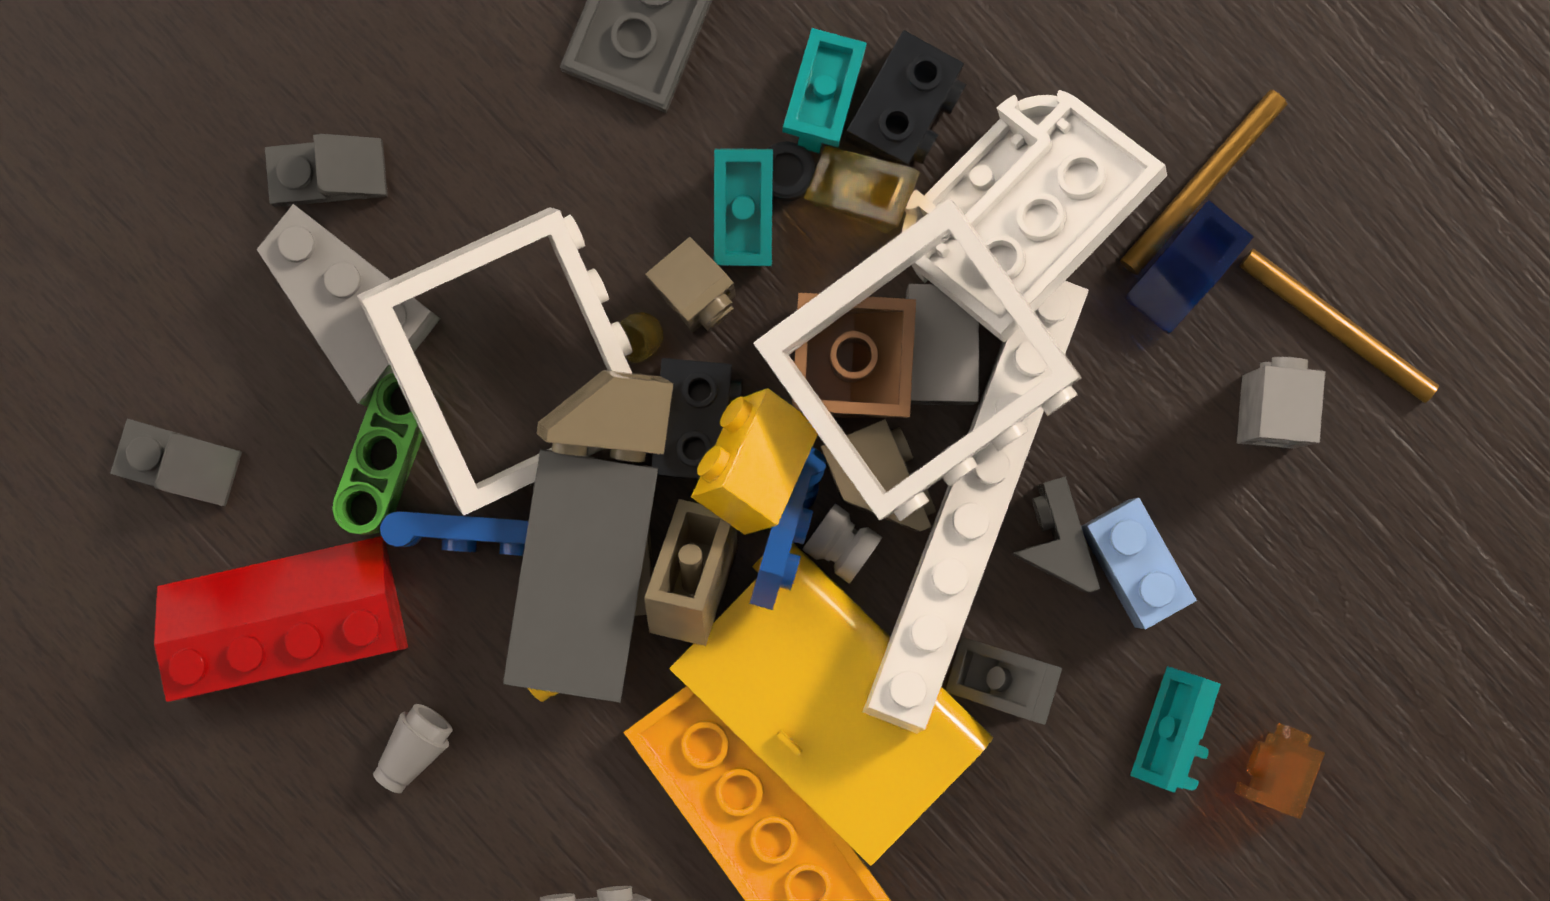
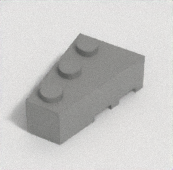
M292 204L258 247L257 251L356 402L368 407L378 382L386 375L393 373L357 295L391 279L313 218ZM414 297L393 306V310L413 352H415L441 318Z

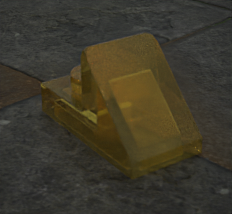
M825 146L804 198L815 206L860 218L878 231L888 233L899 226L920 172L911 167Z

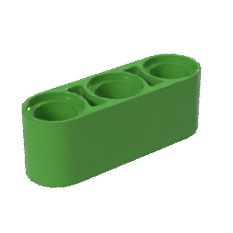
M394 373L383 377L374 389L334 497L332 508L334 518L339 526L349 533L372 535L381 532L380 526L383 519L396 511L423 438L412 412L400 416L396 415L392 410L390 403L391 395L395 389L400 387ZM389 438L396 445L397 458L391 467L380 471L372 463L371 450L379 440ZM367 492L376 500L377 512L372 521L368 524L360 525L352 517L351 504L355 497Z

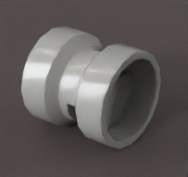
M834 504L802 550L815 560L825 559L828 562L832 560L835 563L833 565L835 574L847 583H850L882 537L869 527L856 530L854 528L855 524L850 520V514L837 504Z

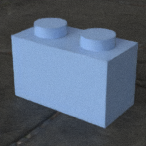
M1139 497L1128 499L1081 526L1088 545L1135 628L1147 629L1197 601Z

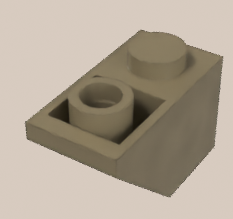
M691 237L687 238L645 274L651 285L692 333L701 325L709 332L734 311L731 306L733 304L731 300L736 297L734 282Z
M603 370L538 422L536 434L544 441L552 443L551 451L556 453L586 456L588 447L610 449L611 458L644 462L646 453L664 454L673 383L661 376Z
M884 419L846 435L886 492L910 476L904 462L913 459V456L900 427L890 431L887 421ZM826 444L821 446L820 451L826 459V465L842 502L875 515ZM926 489L923 493L929 502L920 509L914 511L902 521H899L894 513L884 519L915 532H920L931 527L927 516L935 513L936 510Z

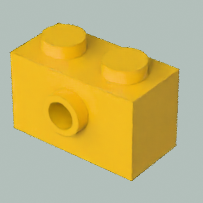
M767 388L746 397H738L725 409L720 420V425L723 429L715 446L704 455L699 463L697 474L700 478L691 495L694 500L744 535L778 525L818 435L804 414Z

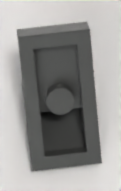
M314 134V142L265 147L269 203L273 207L388 196L383 140L381 138Z
M127 418L110 474L154 486L158 490L226 507L242 451Z
M1066 476L1037 485L1040 496L1032 498L1035 515L1041 531L1044 532L1051 529L1054 540L1012 552L1011 555L1081 592H1091L1100 589Z
M962 637L946 691L950 694L1045 725L1062 668Z

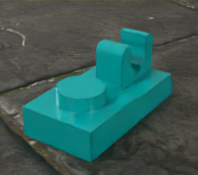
M814 28L811 29L782 129L783 133L799 137L798 146L820 153L822 143L835 147L839 146L864 58L866 42Z
M715 148L714 262L717 265L772 266L773 149Z
M1169 666L1166 667L1130 776L1174 793L1177 787L1191 791L1197 788L1199 781L1188 777L1194 756L1202 759H1207L1208 749L1198 744L1200 739H1203L1209 718L1212 715L1220 683Z

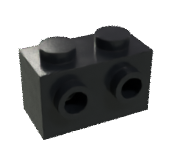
M903 30L848 127L845 141L903 173H906L912 160L923 164L939 135L930 130L940 110L950 115L967 84L958 80L964 63Z
M662 358L660 376L672 382L673 389L664 454L653 453L652 467L658 468L657 477L699 480L700 476L697 474L699 463L704 455L715 446L723 429L720 425L722 414L734 399L742 396L743 379L732 378V364Z

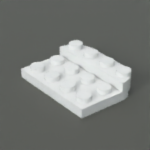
M1061 90L1058 91L1057 96L1038 95L1018 101L1017 97L1013 95L997 107L1000 119L925 195L915 190L904 206L906 216L902 233L950 198L961 210L1034 312L1167 177L1165 164L1082 101ZM953 235L912 264L914 271L924 283L928 280L1002 342L1005 343L1019 329L1016 321Z

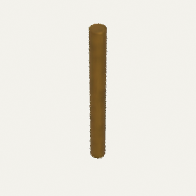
M1274 90L1268 91L1122 257L1120 262L1127 270L1134 275H1138L1287 106V101Z
M1254 248L1241 262L1240 268L1423 403L1428 402L1439 388L1437 383Z

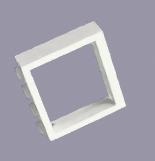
M950 198L754 342V345L879 520L887 518L894 513L898 520L902 521L914 511L920 509L929 502L923 491L942 478L948 486L959 481L978 467L972 456L990 443L994 445L997 451H1000L1028 431L1021 422L1039 408H1042L1047 416L1061 408L1077 395L1071 385L1082 378L961 210ZM953 235L1050 368L1052 374L890 491L886 492L789 355Z
M549 207L357 295L452 499L463 515L535 482L539 454L475 484L393 310V306L548 236L607 370L632 373L625 356L632 353L630 342L618 321L610 324L601 304L609 300L606 288L594 268L589 271L586 270L578 250L585 247L582 234L573 217L568 215L563 218L558 209ZM588 447L586 456L592 455L604 448Z

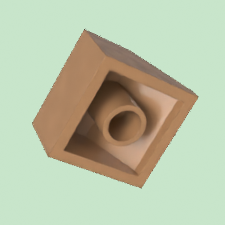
M798 293V309L819 294ZM867 297L795 350V365L832 417H910L916 299ZM792 398V406L803 414L799 406Z

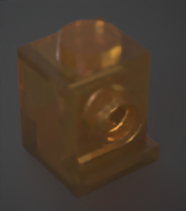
M1278 723L1275 733L1269 732L1266 741L1262 742L1259 740L1251 752L1247 773L1253 776L1249 786L1238 782L1234 793L1301 819L1325 752L1308 746L1312 735Z

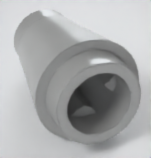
M414 704L409 712H402L381 756L378 767L373 772L376 781L394 793H402L407 785L449 747L447 738L453 731L451 725L440 714L421 704Z

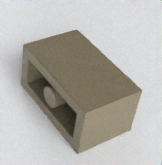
M678 500L644 600L649 633L706 646L738 550L737 529L702 504Z

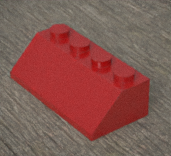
M379 536L157 586L154 646L166 702L407 649L408 643L387 545L383 537Z

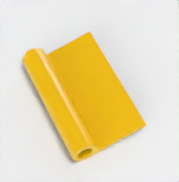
M792 542L790 553L801 556L791 591L779 588L773 610L750 604L756 583L755 580L713 623L706 646L693 643L669 669L844 841L872 866L976 760L992 741L993 736L942 687L925 730L918 734L863 713L891 637ZM763 556L752 566L758 573Z

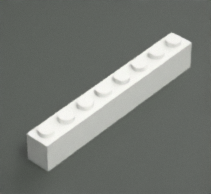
M1064 281L1034 312L1064 354L1068 348L1089 291L1068 281ZM1020 327L1005 343L1002 342L968 434L1052 374L1050 368ZM1039 408L1021 421L1028 430L1000 451H997L994 445L990 443L972 456L978 467L953 485L947 487L864 706L863 713L916 734L925 730L1044 410L1042 408Z

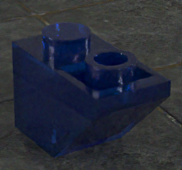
M1207 200L1192 214L1124 299L1163 331L1170 334L1217 283L1254 236L1211 201Z

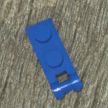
M811 448L779 523L771 528L750 600L752 605L773 610L779 588L790 591L792 589L801 556L791 554L790 549L792 542L804 545L813 510L807 508L812 506L816 500L819 489L818 482L822 479L826 468V459L817 449Z
M392 512L383 519L380 531L384 541L396 547H411L417 544L422 537L442 538L441 550L476 552L477 541L500 542L499 554L523 556L529 521Z

